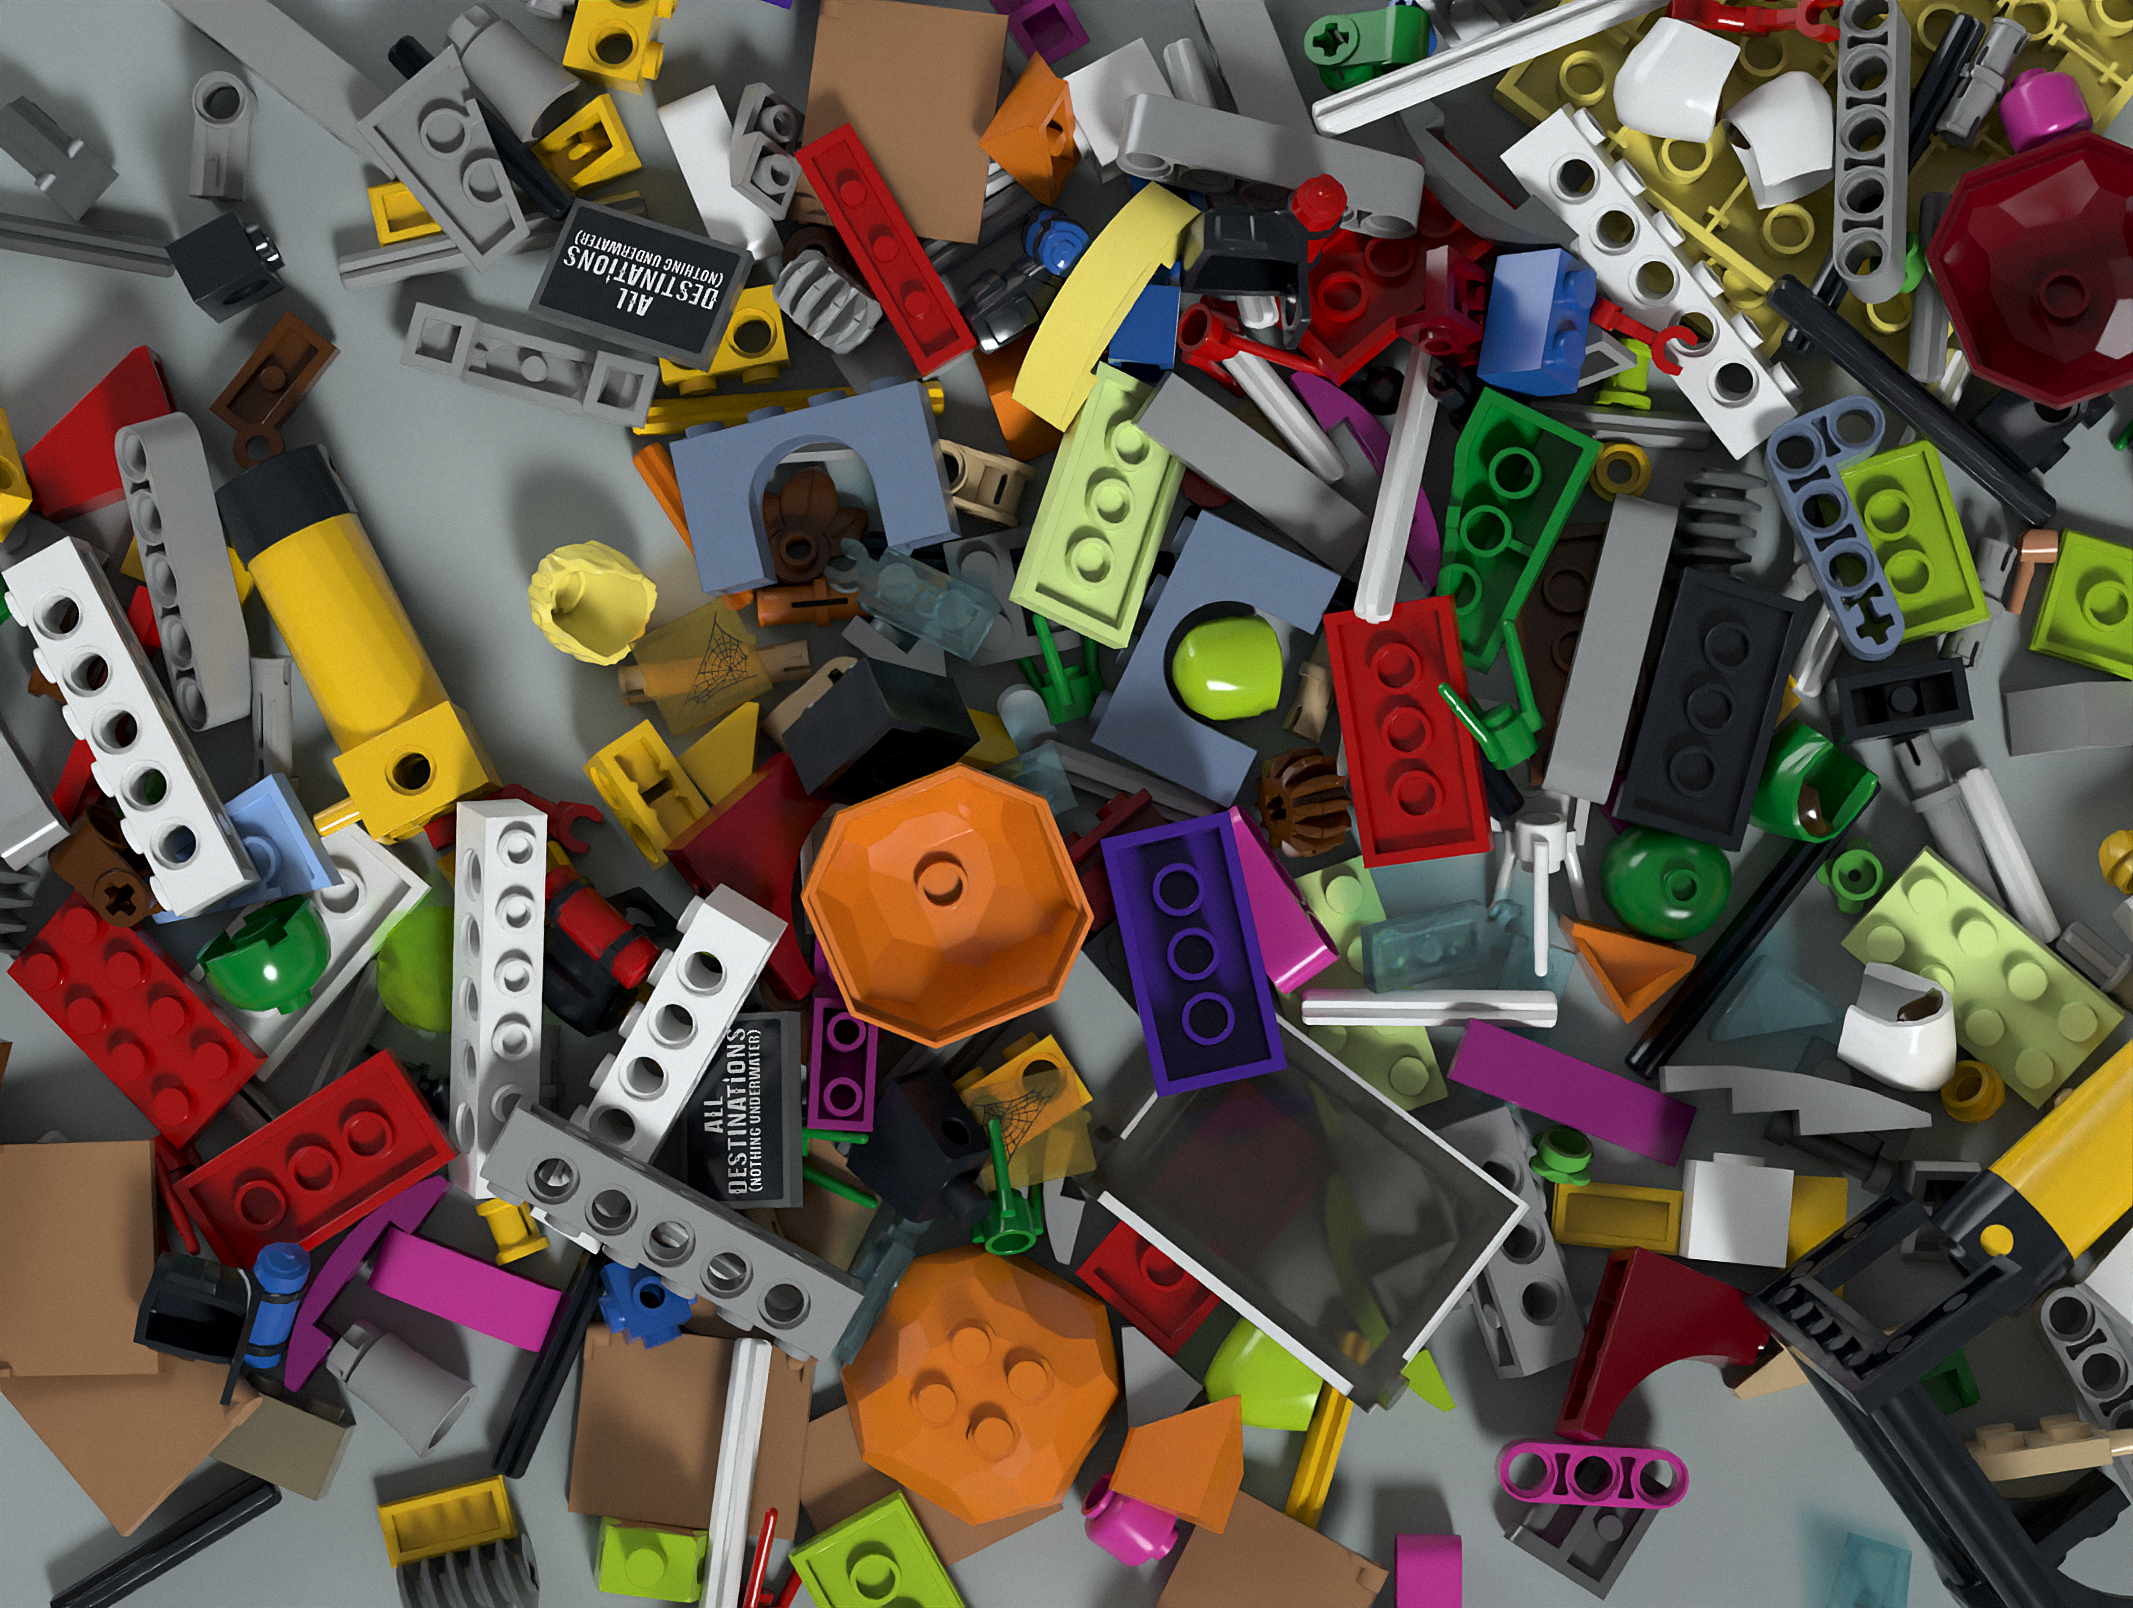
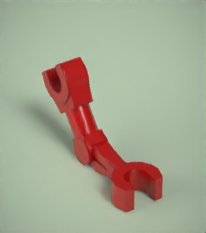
M1673 0L1665 6L1664 17L1691 24L1704 31L1716 29L1737 32V34L1750 38H1766L1769 36V32H1781L1798 28L1799 32L1808 38L1821 43H1830L1840 39L1841 30L1829 24H1820V15L1827 7L1843 6V0H1800L1797 8L1769 9L1762 6L1737 7L1723 5L1715 0Z
M1596 294L1595 301L1590 309L1589 321L1611 332L1615 328L1651 347L1652 360L1659 370L1669 375H1680L1684 367L1668 360L1665 356L1664 348L1666 343L1673 338L1683 339L1686 343L1695 346L1699 337L1690 328L1675 325L1658 332L1622 313L1624 308Z
M515 783L508 784L501 791L491 793L483 799H520L546 813L547 833L574 854L587 855L591 847L572 837L571 827L573 823L578 819L586 818L601 825L604 820L603 814L594 806L561 800L556 804ZM457 811L423 826L436 852L456 844Z

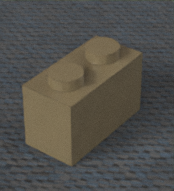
M250 1370L247 1378H244L263 1398V1401L254 1413L240 1427L236 1426L208 1456L314 1501L327 1496L357 1424L342 1418L345 1408L315 1395H309L305 1403L284 1394L285 1385L283 1381L265 1373Z

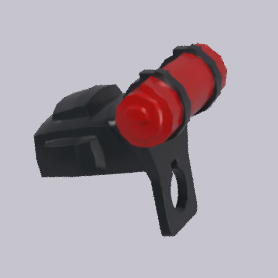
M1322 173L1320 177L1306 179L1302 185L1297 187L1288 196L1283 210L1254 212L1249 211L1245 205H1232L1212 208L1203 213L1189 228L1183 244L1179 276L1181 293L1221 296H1278L1281 306L1284 348L1296 349L1311 322L1308 274L1320 262L1323 247L1329 236L1342 223L1348 199L1343 185L1332 175Z
M569 864L553 869L545 876L544 912L550 924L544 926L542 1002L561 1020L589 1038L602 1032H608L619 1025L629 1007L636 1000L639 993L637 986H641L647 981L649 974L661 956V950L656 944L678 934L679 931L676 929L678 921L641 887H634L603 898L595 891L594 883L587 876L582 877ZM632 907L644 911L651 916L656 926L649 927L640 923L632 925L625 919L628 914L626 908Z

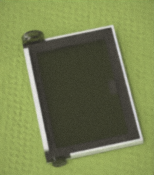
M1275 1013L1288 1069L1160 1098L1157 1097L1155 1090L1120 1136L1106 1125L1100 1126L1093 1131L1071 1158L1066 1176L1367 1414L1370 1415L1377 1405L1388 1411L1397 1403L1410 1384V1379L1402 1374L1404 1369L1530 1207Z

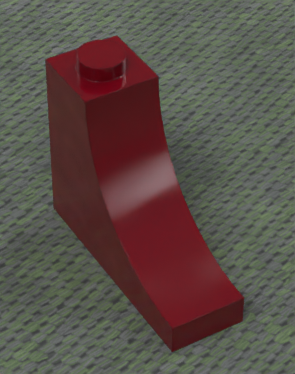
M789 752L775 753L662 851L700 898L705 900L722 883L788 923L760 976L779 1000H801L819 983L809 970L796 940L791 910L792 882L798 856L807 836L819 818L834 802L807 796Z
M1640 1246L1610 1252L1554 1434L1575 1443L1604 1439L1611 1420L1626 1396L1651 1373L1677 1360L1699 1361L1724 1369L1754 1364L1755 1359L1765 1349L1770 1333L1753 1319L1741 1302L1750 1294Z

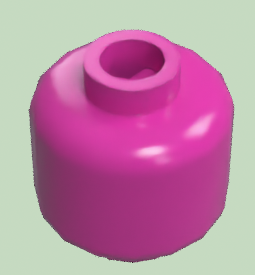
M2034 68L2021 73L2012 80L2010 84L2011 90L2003 97L1998 107L2000 121L2015 155L2084 130L2092 132L2094 128L2092 114L2076 79L2064 72H2047L2045 68Z
M1108 1472L1104 1474L1092 1486L1081 1508L1082 1515L1086 1517L1084 1527L1088 1539L1121 1563L1131 1567L1138 1566L1151 1557L1155 1560L1162 1559L1172 1549L1178 1538L1179 1528L1175 1526L1176 1517L1108 1489L1113 1473Z

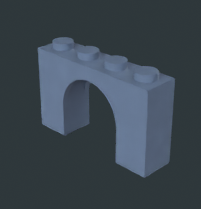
M905 374L888 376L870 382L871 392L848 398L845 390L817 394L808 398L809 408L785 413L784 406L766 407L748 413L746 415L748 423L724 429L723 422L721 421L703 423L686 429L687 439L669 443L702 592L719 598L778 583L763 519V495L768 479L776 466L790 453L809 444L820 442L843 444L851 447L863 459L875 485L888 547L898 552H904L962 537L928 388L917 380L908 382V377Z
M1202 509L1197 520L1186 515L1170 547L1171 551L1180 555L1169 578L1159 573L1157 574L1142 606L1143 609L1152 612V615L1142 636L1132 632L1127 648L1121 649L1114 666L1125 670L1114 693L1105 689L1101 691L1087 723L1097 728L1091 740L1092 743L1230 809L1259 747L1200 719L1182 705L1173 692L1167 674L1166 658L1171 637L1177 626L1189 613L1198 607L1217 601H1238L1252 605L1314 635L1340 582L1342 574L1219 515Z

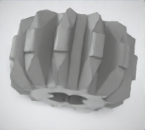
M815 250L803 251L796 260H791L779 274L780 279L772 288L774 300L780 305V309L787 313L793 319V322L800 325L810 336H813L821 344L829 347L837 354L847 355L858 345L864 343L875 330L874 326L883 315L880 303L874 299V295L848 274L845 269H842L829 257H825L822 253Z

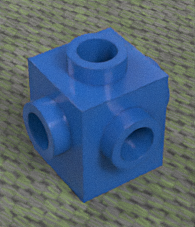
M664 1243V1244L661 1245V1246L667 1248L666 1243ZM618 1262L610 1263L602 1268L599 1274L607 1295L599 1298V1305L611 1334L621 1331L626 1345L642 1339L645 1350L663 1345L682 1336L679 1325L686 1323L693 1316L689 1306L697 1303V1296L693 1300H689L671 1292L660 1283L661 1274L641 1263L638 1264L636 1269L626 1267ZM642 1292L651 1294L656 1300V1308L645 1307L640 1301L639 1294Z

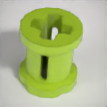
M1615 338L1637 355V366L1604 378L1601 391L1594 394L1593 403L1604 407L1650 410L1651 399L1646 396L1650 359H1652L1651 350L1645 343L1639 340Z

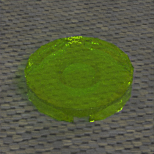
M426 907L404 916L387 933L377 957L376 986L386 1008L404 1025L418 1031L421 1029L426 1032H437L436 1034H451L454 907Z

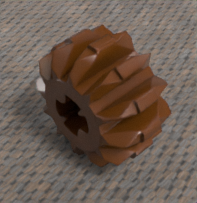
M1302 747L1275 755L1273 759L1262 762L1261 776L1255 779V788L1259 794V801L1254 806L1261 813L1260 827L1261 829L1268 830L1269 842L1273 849H1281L1287 858L1297 856L1305 858L1330 851L1333 847L1344 843L1345 830L1352 827V819L1347 811L1352 799L1346 795L1344 788L1347 779L1345 776L1338 775L1337 762L1334 757L1325 756L1319 748L1307 749Z

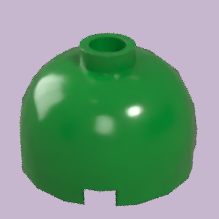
M1632 823L1631 827L1624 830L1619 838L1614 837L1605 850L1599 871L1601 895L1608 909L1613 912L1616 920L1639 937L1662 943L1690 940L1711 928L1726 909L1732 889L1730 861L1724 850Z
M299 894L274 901L242 917L246 926L237 931L231 939L226 930L223 929L211 938L196 956L208 980L223 999L238 1009L253 1012H264L277 1008L281 1015H285L302 1008L314 998L311 988L325 974L331 958V938L312 898L309 896L305 900L303 895Z

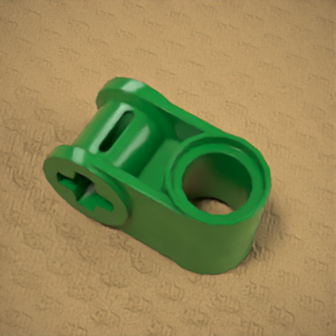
M1393 5L1381 10L1343 15L1331 14L1321 17L1310 26L1305 34L1304 50L1313 65L1319 67L1322 82L1328 90L1337 94L1429 58L1430 16L1426 11L1408 5ZM1335 30L1339 31L1344 41L1339 40ZM1336 69H1340L1344 79H1341Z

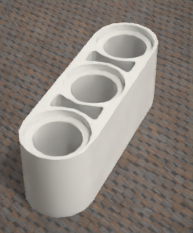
M715 85L657 108L661 123L710 238L752 251L755 259L753 265L782 254L784 247L771 217L731 187L729 158L733 127Z

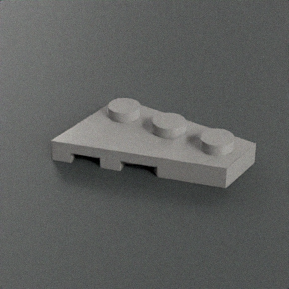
M452 43L358 122L355 128L476 270L483 275L530 235V231Z

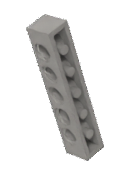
M522 1095L483 1162L479 1176L489 1181L486 1188L496 1197L515 1206H521L525 1200L547 1212L544 1217L545 1221L560 1232L576 1238L579 1237L581 1232L586 1233L604 1243L602 1251L614 1261L632 1269H636L638 1264L641 1263L661 1274L660 1283L671 1292L689 1300H693L696 1294L717 1304L719 1306L716 1311L717 1314L730 1324L746 1331H750L753 1325L776 1336L774 1340L775 1346L797 1360L807 1362L810 1356L826 1364L864 1297V1283L862 1280ZM546 1159H561L571 1167L573 1178L562 1186H551L539 1177L537 1166ZM617 1190L627 1196L631 1203V1208L622 1216L608 1217L597 1209L594 1199L603 1191ZM674 1221L686 1229L689 1237L679 1247L665 1248L654 1240L652 1230L662 1222ZM729 1252L738 1255L744 1261L746 1268L736 1278L723 1279L711 1271L709 1267L710 1261L720 1253ZM790 1284L800 1290L803 1298L796 1307L789 1310H780L768 1302L766 1295L776 1285Z

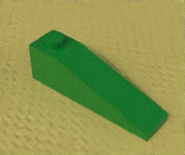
M1486 386L1456 444L1452 489L1445 523L1446 532L1435 595L1454 593L1465 665L1484 675H1487L1505 642L1502 622L1505 619H1512L1515 623L1606 446Z

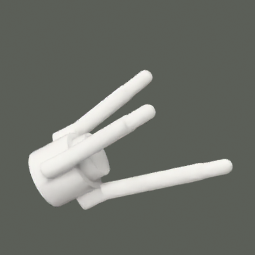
M1543 811L1520 814L1515 818V827L1505 829V851L1489 913L1490 917L1495 920L1502 916L1517 859L1521 860V869L1528 873H1534L1535 973L1538 976H1544L1548 971L1549 873L1559 871L1560 861L1563 859L1578 916L1581 919L1593 922L1576 850L1577 829L1567 827V818L1565 816Z

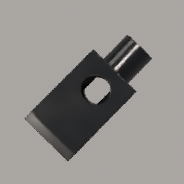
M938 1066L892 1078L873 1113V1132H866L869 1136L868 1142L856 1144L845 1164L846 1167L909 1222L919 1224L952 1214L964 1228L976 1225L990 1212L993 1206V1201L975 1182L992 1153L991 1142Z

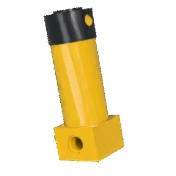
M312 444L272 456L248 468L220 487L214 493L220 520L228 534L231 545L244 570L249 571L341 753L340 756L332 759L350 796L314 814L312 820L318 833L323 837H327L362 819L373 841L394 847L425 831L423 826L456 812L457 802L482 801L489 794L501 791L505 787L466 710L452 703L359 520V511L345 484L339 478L326 446L323 444ZM428 760L431 768L430 777L425 785L413 790L410 783V773L417 763Z
M2133 1038L1989 1168L1979 1171L1930 1216L1931 1219L1925 1223L1927 1230L1939 1246V1250L1963 1280L2000 1253L2025 1270L2038 1291L2006 1314L2011 1318H2018L2075 1266L2074 1262L2133 1209Z

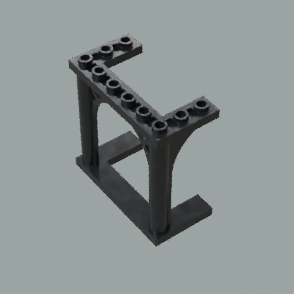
M1897 1185L1741 1301L1753 1319L1788 1350L1948 1575V1578L1941 1583L1961 1608H2133V1596L2118 1595L2088 1587L2057 1569L2065 1561L2066 1553L2087 1537H2097L2108 1531L2117 1522L2118 1514L2131 1505L2118 1484L2097 1468H2094L2069 1488L2053 1494L2030 1498L2001 1497L1918 1380L2038 1291L2021 1266L2003 1254H1998L1888 1336L1832 1292L1931 1219L1919 1200Z

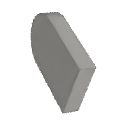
M1016 684L1003 691L997 702V710L1011 740L1015 742L1020 758L1039 749L1045 740L1052 739L1055 741L1060 738L1055 726L1050 724L1048 711L1034 687L1027 684Z

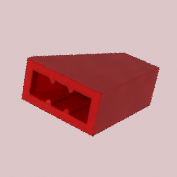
M147 345L133 349L23 456L29 473L25 477L30 485L33 499L30 507L35 513L42 510L44 517L59 524L126 499L114 446L115 435L118 430L125 426L179 411L158 353Z

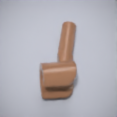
M2027 528L2017 536L2015 548L2018 550L2016 555L2018 561L2017 573L2005 611L2020 615L2031 578L2034 575V564L2055 562L2058 550V534L2055 530Z

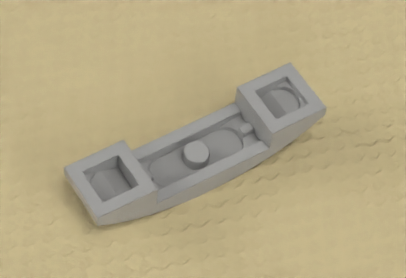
M416 302L399 361L402 365L495 394L587 418L640 429L645 428L661 371L660 366L601 350H598V353L483 323L477 317L421 302Z

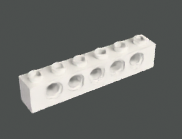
M1568 102L1500 157L1530 196L1536 195L1579 234V259L1597 273L1596 281L1615 304L1624 308L1622 313L1658 332L1669 326L1681 325L1682 316L1690 312L1702 313L1710 319L1714 328V335L1711 340L1704 343H1696L1693 346L1686 343L1683 339L1673 338L1666 343L1664 352L1668 360L1684 367L1679 376H1670L1733 457L1738 460L1768 438L1776 428L1792 420L1800 413L1804 404L1798 395L1804 392V389L1797 377L1784 362L1780 361L1773 365L1758 346L1764 342V337L1752 319L1742 310L1734 315L1719 296V294L1725 291V287L1714 270L1704 260H1700L1695 264L1684 251L1680 243L1686 237L1671 215L1664 209L1655 213L1640 194L1646 189V185L1634 167L1624 158L1616 163L1601 142L1607 136L1596 118L1585 107L1576 112ZM1579 159L1591 166L1595 174V183L1592 190L1578 192L1566 184L1563 170L1567 161ZM1619 210L1630 216L1635 227L1632 240L1616 242L1605 234L1602 222L1606 212ZM1651 261L1666 264L1674 275L1673 288L1664 293L1650 290L1642 280L1643 265ZM1729 363L1744 365L1752 374L1753 388L1744 393L1729 391L1720 380L1721 367Z
M67 536L3 571L1 574L10 591L4 594L6 604L13 617L21 626H29L39 646L33 650L35 661L42 674L50 683H58L68 703L62 707L64 718L79 740H87L97 760L91 764L94 777L107 796L113 797L115 795L126 817L120 821L123 834L137 854H145L155 874L150 877V885L161 906L168 912L173 910L176 917H197L260 883L262 880L89 542ZM73 600L79 609V620L70 632L64 634L58 625V613L65 603ZM102 657L108 666V678L102 687L94 691L87 682V669L93 660ZM130 713L137 722L138 731L135 740L129 746L123 748L116 739L115 729L118 721L124 715ZM159 770L166 779L167 790L163 799L157 804L152 805L145 796L144 785L148 776L154 771ZM188 827L196 838V849L190 859L182 862L175 855L173 842L177 833L181 829Z
M520 799L457 802L449 1136L461 1154L448 1162V1179L474 1199L496 1197L486 1188L489 1181L480 1177L479 1174L483 1162L521 1095L539 1104L547 814Z
M722 883L705 900L696 895L676 926L678 931L685 934L676 952L674 953L668 948L665 949L648 976L647 982L656 987L646 1005L637 1001L618 1031V1035L627 1039L619 1055L616 1057L608 1053L590 1081L589 1086L598 1091L589 1108L580 1104L569 1121L652 1166L788 923ZM699 952H709L717 957L722 965L723 973H715L708 970L702 964ZM670 1004H676L685 1008L692 1017L693 1025H685L679 1022L673 1016ZM641 1057L654 1059L661 1066L664 1077H658L649 1073L643 1066ZM613 1109H620L629 1114L635 1128H629L619 1123L614 1116ZM550 1158L541 1170L539 1177L548 1185L562 1186L573 1178V1172L565 1161ZM617 1190L603 1191L594 1199L597 1209L608 1217L624 1215L631 1204L627 1196ZM534 1206L530 1213L534 1218L595 1255L604 1246V1243L584 1232H581L577 1238L560 1232L545 1221L544 1217L547 1212Z

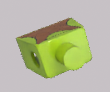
M601 1516L593 1577L598 1591L692 1603L700 1600L709 1530ZM699 1559H700L699 1570H698V1575H697V1567H698V1562H699Z

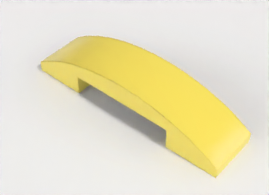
M1151 181L1138 192L1095 239L1054 299L1030 345L1011 398L1062 432H1065L1099 380L1097 376L1090 372L1159 265L1162 264L1169 269L1172 268L1182 252L1189 228L1203 212L1154 181Z

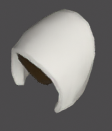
M1660 17L1642 42L1632 49L1624 65L1616 75L1613 98L1618 121L1629 129L1657 137L1707 143L1713 134L1714 127L1721 120L1724 107L1721 95L1722 87L1737 59L1740 47L1691 24L1668 17Z
M1803 71L1788 72L1758 87L1722 112L1721 124L1725 132V138L1731 143L1744 166L1752 195L1759 210L1794 201L1817 191L1835 180L1837 117L1834 103L1822 84L1809 73Z
M1868 962L1863 973L1856 1006L1851 1005L1848 1007L1837 1057L1889 1087L1906 1092L1939 1090L1951 1080L1955 1073L1957 1046L1952 995L1940 983L1889 964Z

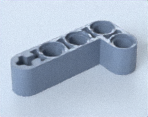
M1852 395L1843 397L1785 422L1776 428L1768 439L1764 464L1766 473L1844 647L1852 657L1860 662L1876 663L1884 661L1894 653L1903 637L1905 623L1903 614L1839 474L1840 471L1865 461L1875 453L1882 440L1886 424L1884 413L1875 401L1866 396ZM1845 416H1860L1870 425L1872 435L1865 442L1849 443L1839 435L1836 427L1837 422ZM1799 441L1809 448L1813 460L1804 468L1790 469L1779 461L1776 451L1785 442ZM1818 498L1828 500L1837 509L1839 518L1830 527H1814L1807 522L1803 515L1802 508L1804 505ZM1840 557H1851L1857 560L1863 567L1864 580L1856 586H1841L1830 576V563ZM1871 591L1875 593L1876 597H1871L1866 605L1868 614L1874 624L1885 622L1889 627L1882 637V644L1876 645L1875 640L1871 636L1861 639L1857 634L1864 624V616L1857 602L1866 597ZM1857 603L1849 611H1846L1843 606Z

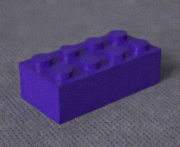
M1229 811L1100 839L1157 1097L1160 1098L1288 1069Z

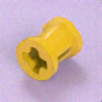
M497 1197L475 1206L478 1215L486 1216L499 1249V1253L495 1256L498 1266L551 1245L549 1237L540 1234L534 1217L530 1215L532 1211L529 1203L525 1200L521 1206H515Z

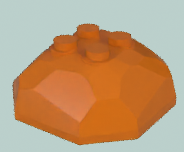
M960 762L836 812L800 895L850 1015L934 1049L1057 1001L1094 920L1093 912L1046 797Z
M969 1243L906 1259L840 1369L862 1461L971 1526L1060 1504L1126 1394V1387L1104 1302L1021 1253L995 1255L985 1249L984 1243Z

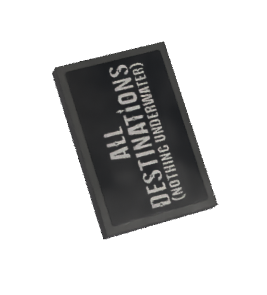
M576 197L528 310L532 318L709 373L755 259L750 250Z
M778 1011L737 1014L681 1113V1182L730 1209L803 1207L800 1012ZM691 1016L680 1017L682 1024L693 1025Z

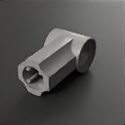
M224 71L211 72L197 82L191 96L192 108L195 112L188 195L192 198L216 202H246L252 126L256 122L259 112L258 100L253 91L235 75ZM226 89L236 90L239 94L240 104L235 114L227 119L219 120L214 118L211 113V103L216 94Z

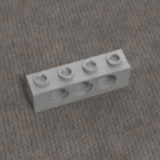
M1508 1105L1480 1112L1432 1129L1431 1131L1480 1169H1482L1483 1165L1488 1167L1496 1181L1530 1207L1511 1231L1515 1239L1513 1254L1509 1255L1501 1244L1467 1288L1468 1291H1471L1474 1300L1472 1305L1497 1379L1525 1377L1578 1357L1588 1325L1587 1318L1581 1306L1573 1299L1565 1276L1567 1273L1565 1254L1558 1242L1553 1240L1545 1217L1547 1208L1546 1198L1539 1183L1531 1176L1524 1155L1526 1148L1525 1136L1519 1123L1511 1117ZM1427 1170L1451 1242L1453 1241L1456 1249L1483 1213ZM1526 1287L1533 1293L1536 1301V1309L1532 1317L1527 1314L1522 1303V1296Z

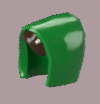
M1794 719L1771 739L1748 824L1768 833L1812 843H1820L1835 838L1872 796L1879 776L1834 746L1831 740L1802 721Z

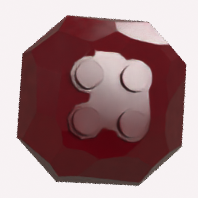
M2084 130L1962 174L1925 252L1924 260L1971 373L1983 380L2056 410H2061L2132 385L2133 149Z

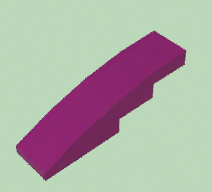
M1469 1017L1446 1075L1448 1079L1673 1168L1676 1167L1698 1109L1604 1069L1472 1017Z

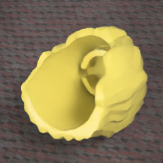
M594 540L584 544L560 547L555 549L553 553L546 555V558L540 561L538 571L531 576L532 582L527 589L532 620L545 635L548 642L560 651L572 654L578 660L597 663L603 666L616 664L619 660L625 659L628 652L635 649L636 641L645 634V625L650 620V613L655 608V601L658 595L655 591V583L626 554Z

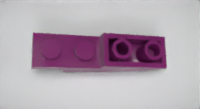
M814 931V936L811 938L810 971L819 984L808 995L806 1129L873 1132L878 1026L850 1015Z

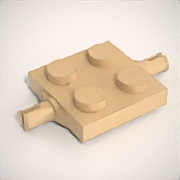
M2076 1413L2043 1417L2039 1419L2041 1428L2015 1431L2013 1423L1985 1425L1975 1428L1976 1438L1961 1440L1990 1482L2113 1464L2112 1457L2133 1454V1428L2106 1431L2105 1428L2098 1429L2089 1421L2080 1422L2079 1414Z

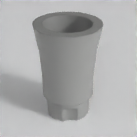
M484 3L476 4L467 12L462 13L446 32L443 47L446 49L453 43L465 75L495 106L520 141L527 147L535 146L571 118L585 97L587 91L585 81L556 63L529 41L509 20H501Z
M360 1318L340 1338L327 1358L326 1368L337 1378L347 1383L346 1389L367 1404L396 1430L421 1459L431 1454L448 1436L470 1406L478 1389L476 1385L450 1373L416 1352L391 1332L385 1334L379 1327L365 1318Z

